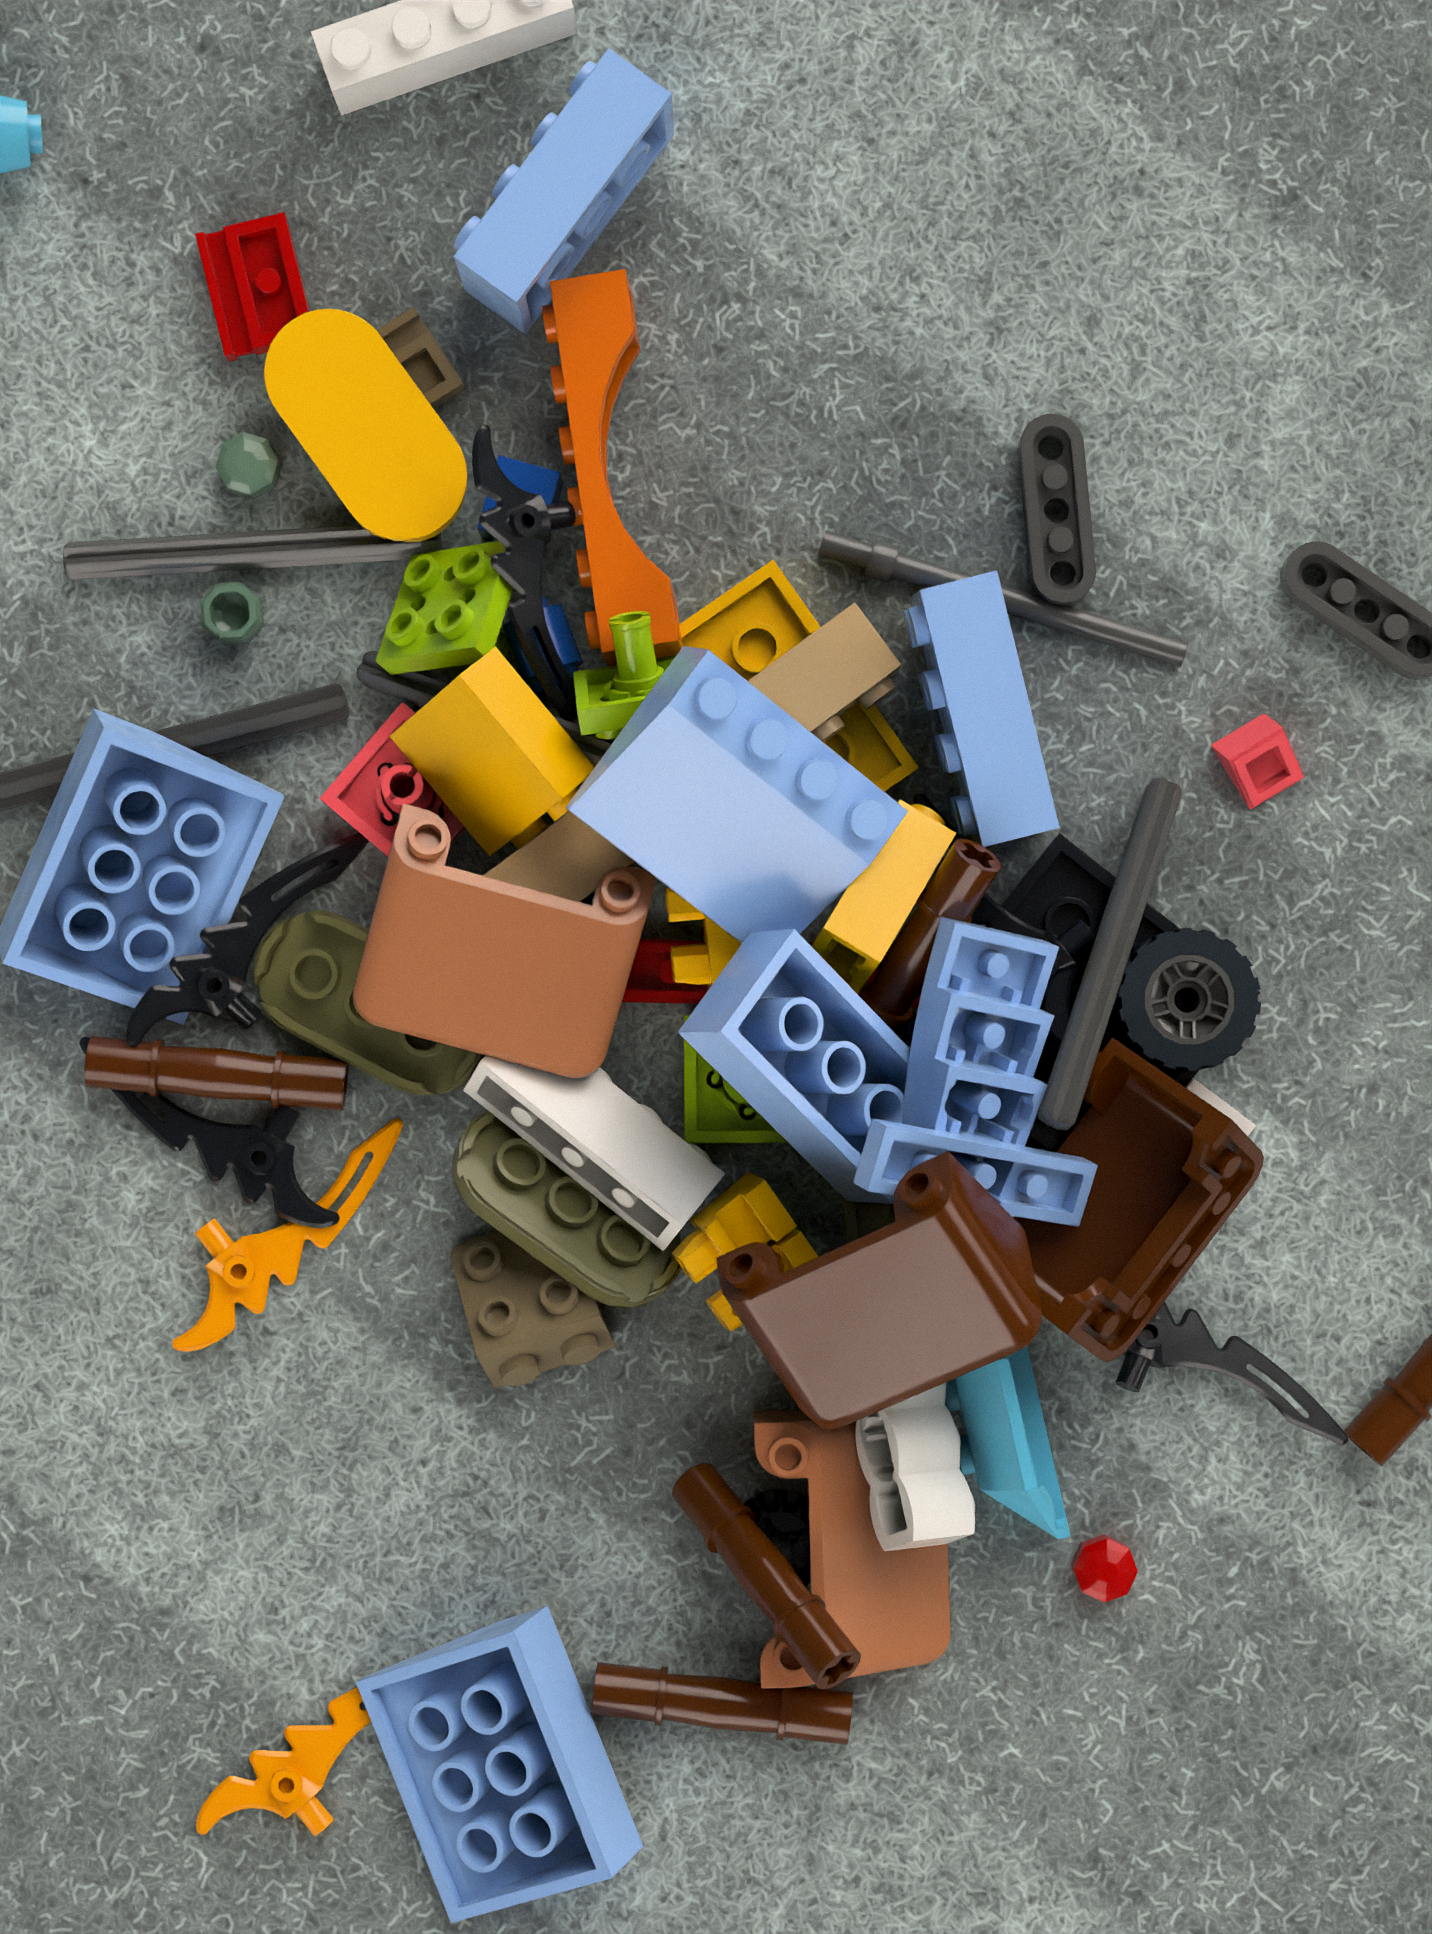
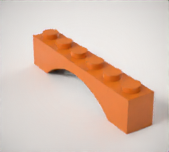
M626 269L550 281L553 304L542 305V314L548 344L558 343L561 364L551 366L550 370L556 403H567L570 425L559 427V437L565 465L575 464L578 487L568 488L567 493L568 502L574 507L576 515L573 526L584 525L587 548L576 550V559L582 588L592 587L595 610L585 612V625L590 649H601L607 665H617L609 619L621 613L645 611L650 613V629L656 658L677 655L683 644L676 595L670 578L645 556L624 528L615 509L608 482L607 440L612 410L624 378L641 351L633 295Z

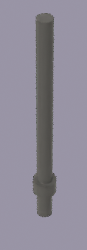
M825 530L818 555L866 569L864 576L889 583L892 577L917 586L929 588L972 577L962 572L898 553L900 546L877 539L874 545L827 530ZM1001 585L1008 614L1178 667L1183 663L1188 647L1187 642L1068 605L1053 604L1039 596Z

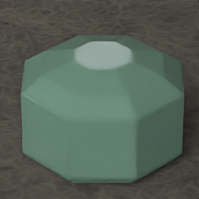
M245 432L222 444L216 464V469L231 493L251 499H256L276 488L282 467L277 454L266 438Z
M241 582L217 583L200 602L202 627L225 646L249 644L264 627L263 601Z

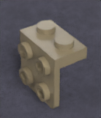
M497 1230L459 1243L451 1250L450 1259L476 1357L495 1389L504 1385L520 1386L536 1379L539 1373L565 1364L581 1365L588 1363L598 1357L600 1352L616 1347L609 1324L598 1301L584 1294Z

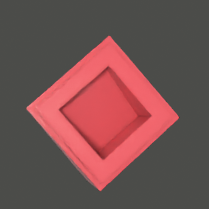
M1266 714L1258 716L1211 745L1250 810L1304 778L1283 727Z

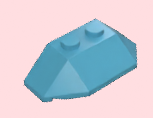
M1026 1346L1016 1353L946 1382L945 1406L949 1412L959 1410L964 1435L960 1436V1471L962 1474L973 1473L975 1482L981 1491L1055 1538L1071 1537L1028 1347Z

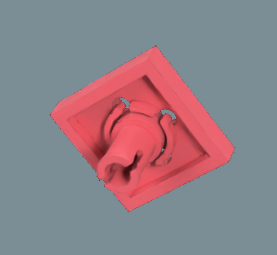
M403 702L319 798L387 857H389L398 822L395 825L387 826L383 823L382 815L384 813V818L387 821H393L394 817L388 809L391 808L400 817L403 803L429 810L434 805L431 812L438 816L440 814L439 810L442 807L444 809L442 820L446 823L450 832V846L465 829L464 825L389 737L415 714ZM384 764H392L393 766L389 769L388 766H383V765H384Z

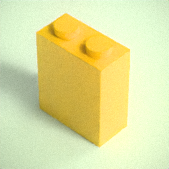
M494 647L458 675L389 736L489 857L509 841L517 849L527 844L548 826L541 817L546 812L554 822L568 812L566 806L579 790L577 786L595 768L497 647Z
M901 799L898 803L908 813L872 863L844 890L812 944L814 950L857 994L881 963L956 835V832L945 826V821L938 813L924 805H909Z

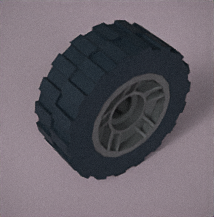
M1179 928L1156 935L1137 945L1138 948L1130 953L1112 1008L1117 1022L1114 1023L1119 1034L1124 1035L1128 1042L1126 1045L1131 1051L1139 1053L1153 1066H1160L1170 1071L1180 1072L1213 1068L1224 1063L1223 1060L1229 1056H1235L1243 1048L1241 1044L1246 1038L1252 1036L1256 1028L1254 1025L1256 1015L1260 1014L1261 1002H1258L1257 990H1260L1258 977L1254 978L1250 969L1253 965L1246 955L1242 956L1235 949L1237 946L1230 940H1222L1215 936L1216 933L1205 929L1197 931L1192 930V928ZM1179 989L1188 991L1194 989L1197 992L1198 996L1193 999L1192 1012L1184 1013L1176 1007L1174 997Z

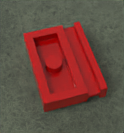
M282 212L225 226L221 231L205 234V232L195 234L224 356L228 362L238 360V357L253 353L256 355L267 353L273 339L287 323L304 313L310 312L287 216Z

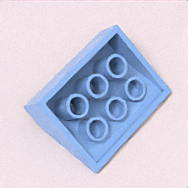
M687 646L681 648L566 806V809L740 943L744 942L750 932L795 929L800 934L872 863L908 813L904 807L710 650Z
M93 708L0 925V957L2 963L132 1008H136L141 998L153 985L179 986L180 981L169 966L171 959L176 956L210 952V948L201 940L200 933L206 927L229 923L283 802L284 795L156 732ZM189 1012L177 1013L164 1019L184 1025Z
M548 1605L495 1622L356 1681L451 1923L611 1879L644 1847Z

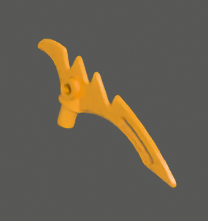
M400 1118L391 1120L350 1153L337 1180L316 1203L328 1210L354 1176L365 1154L369 1151L372 1152L373 1158L362 1178L336 1212L340 1217L337 1224L326 1228H313L288 1222L262 1233L243 1236L236 1242H233L215 1218L200 1228L195 1235L214 1258L205 1265L210 1285L209 1299L201 1318L186 1333L176 1337L172 1341V1347L183 1352L196 1351L210 1346L230 1334L235 1329L236 1302H240L254 1314L262 1313L265 1309L270 1276L272 1274H275L284 1285L289 1286L295 1283L305 1240L308 1239L318 1248L324 1249L336 1238L361 1205L378 1178L399 1137L403 1121Z
M358 1687L329 1702L327 1709L334 1722L332 1725H291L285 1728L284 1737L292 1746L291 1751L255 1750L251 1752L249 1761L256 1773L257 1779L252 1781L236 1776L225 1778L203 1803L196 1820L197 1833L206 1835L223 1817L232 1812L251 1808L265 1809L282 1816L284 1819L296 1813L314 1837L327 1828L334 1818L315 1795L322 1789L331 1767L344 1747L360 1730L371 1722L367 1710L360 1707L363 1699Z

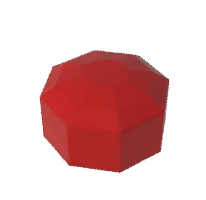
M1105 1534L1081 1542L1071 1563L1080 1590L1104 1603L1127 1595L1138 1573L1128 1546Z

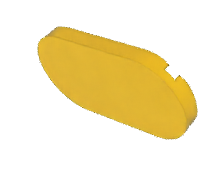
M338 309L313 310L287 323L273 339L267 352L264 380L268 396L279 415L355 520L369 533L392 541L421 542L444 531L459 515L465 500L464 496L468 481L467 463L456 439L380 334L361 317Z

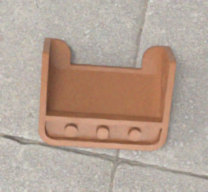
M403 803L354 985L353 1002L359 1015L370 1024L569 1078H582L597 1071L608 1052L651 903L656 877L644 869L632 866L614 868L600 879L594 893L592 905L449 867L445 863L451 838L446 823L437 814L429 810Z
M801 1410L753 1411L755 1453L761 1466L767 1472L779 1478H808L811 1594L819 1595L822 1598L827 1612L861 1654L857 1668L848 1678L924 1665L938 1659L945 1652L949 1644L951 1632L948 1543L893 1551L883 1550L872 1524L869 1502L870 1485L863 1474L858 1459L856 1421L840 1428L826 1429L821 1428ZM774 1635L769 1638L761 1654H759L761 1688H795L815 1684L787 1646L779 1642Z

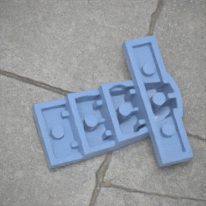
M941 916L928 962L913 1031L904 1091L902 1124L872 1118L853 1181L854 1184L869 1192L894 1196L899 1181L908 1171L927 1160L949 1151L1012 1217L1017 1216L1079 1227L1098 1165L1083 1157L1025 1147L1048 1086L1033 1078L1054 1019V1015L1041 1010L1040 1006L1059 946L1044 940Z

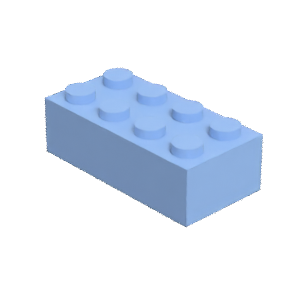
M610 48L607 49L597 64L588 61L580 69L569 89V94L572 98L558 116L551 112L542 120L531 139L530 144L534 149L520 168L512 164L505 170L494 187L492 197L496 199L482 219L473 216L461 229L454 243V249L457 252L453 257L464 290L525 335L541 315L542 305H548L552 300L550 281L566 279L570 276L674 135L672 93Z
M997 570L917 591L910 597L912 607H908L907 610L903 611V617L910 645L912 648L923 647L928 671L918 673L919 683L927 711L938 709L944 733L934 735V743L942 772L954 773L959 795L950 797L949 804L957 834H963L964 837L969 836L971 841L986 847L1060 828Z
M795 929L750 932L678 1033L847 1201L893 1204L894 1196L866 1191L854 1184L853 1181L872 1118L902 1124L910 1048Z

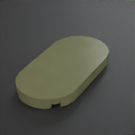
M318 910L304 912V914H298L293 918H287L268 932L256 954L253 968L255 986L259 988V995L263 1001L260 1003L267 1016L285 1031L395 1089L414 1095H440L458 1089L469 1081L479 1062L485 1057L483 1054L370 1024L359 1015L353 1002V990L369 928L343 915Z
M485 1111L473 1119L463 1132L455 1147L452 1159L453 1178L462 1199L479 1217L573 1286L577 1287L584 1294L600 1303L613 1307H638L660 1297L677 1278L681 1267L673 1257L672 1252L681 1243L679 1234L662 1251L489 1111Z

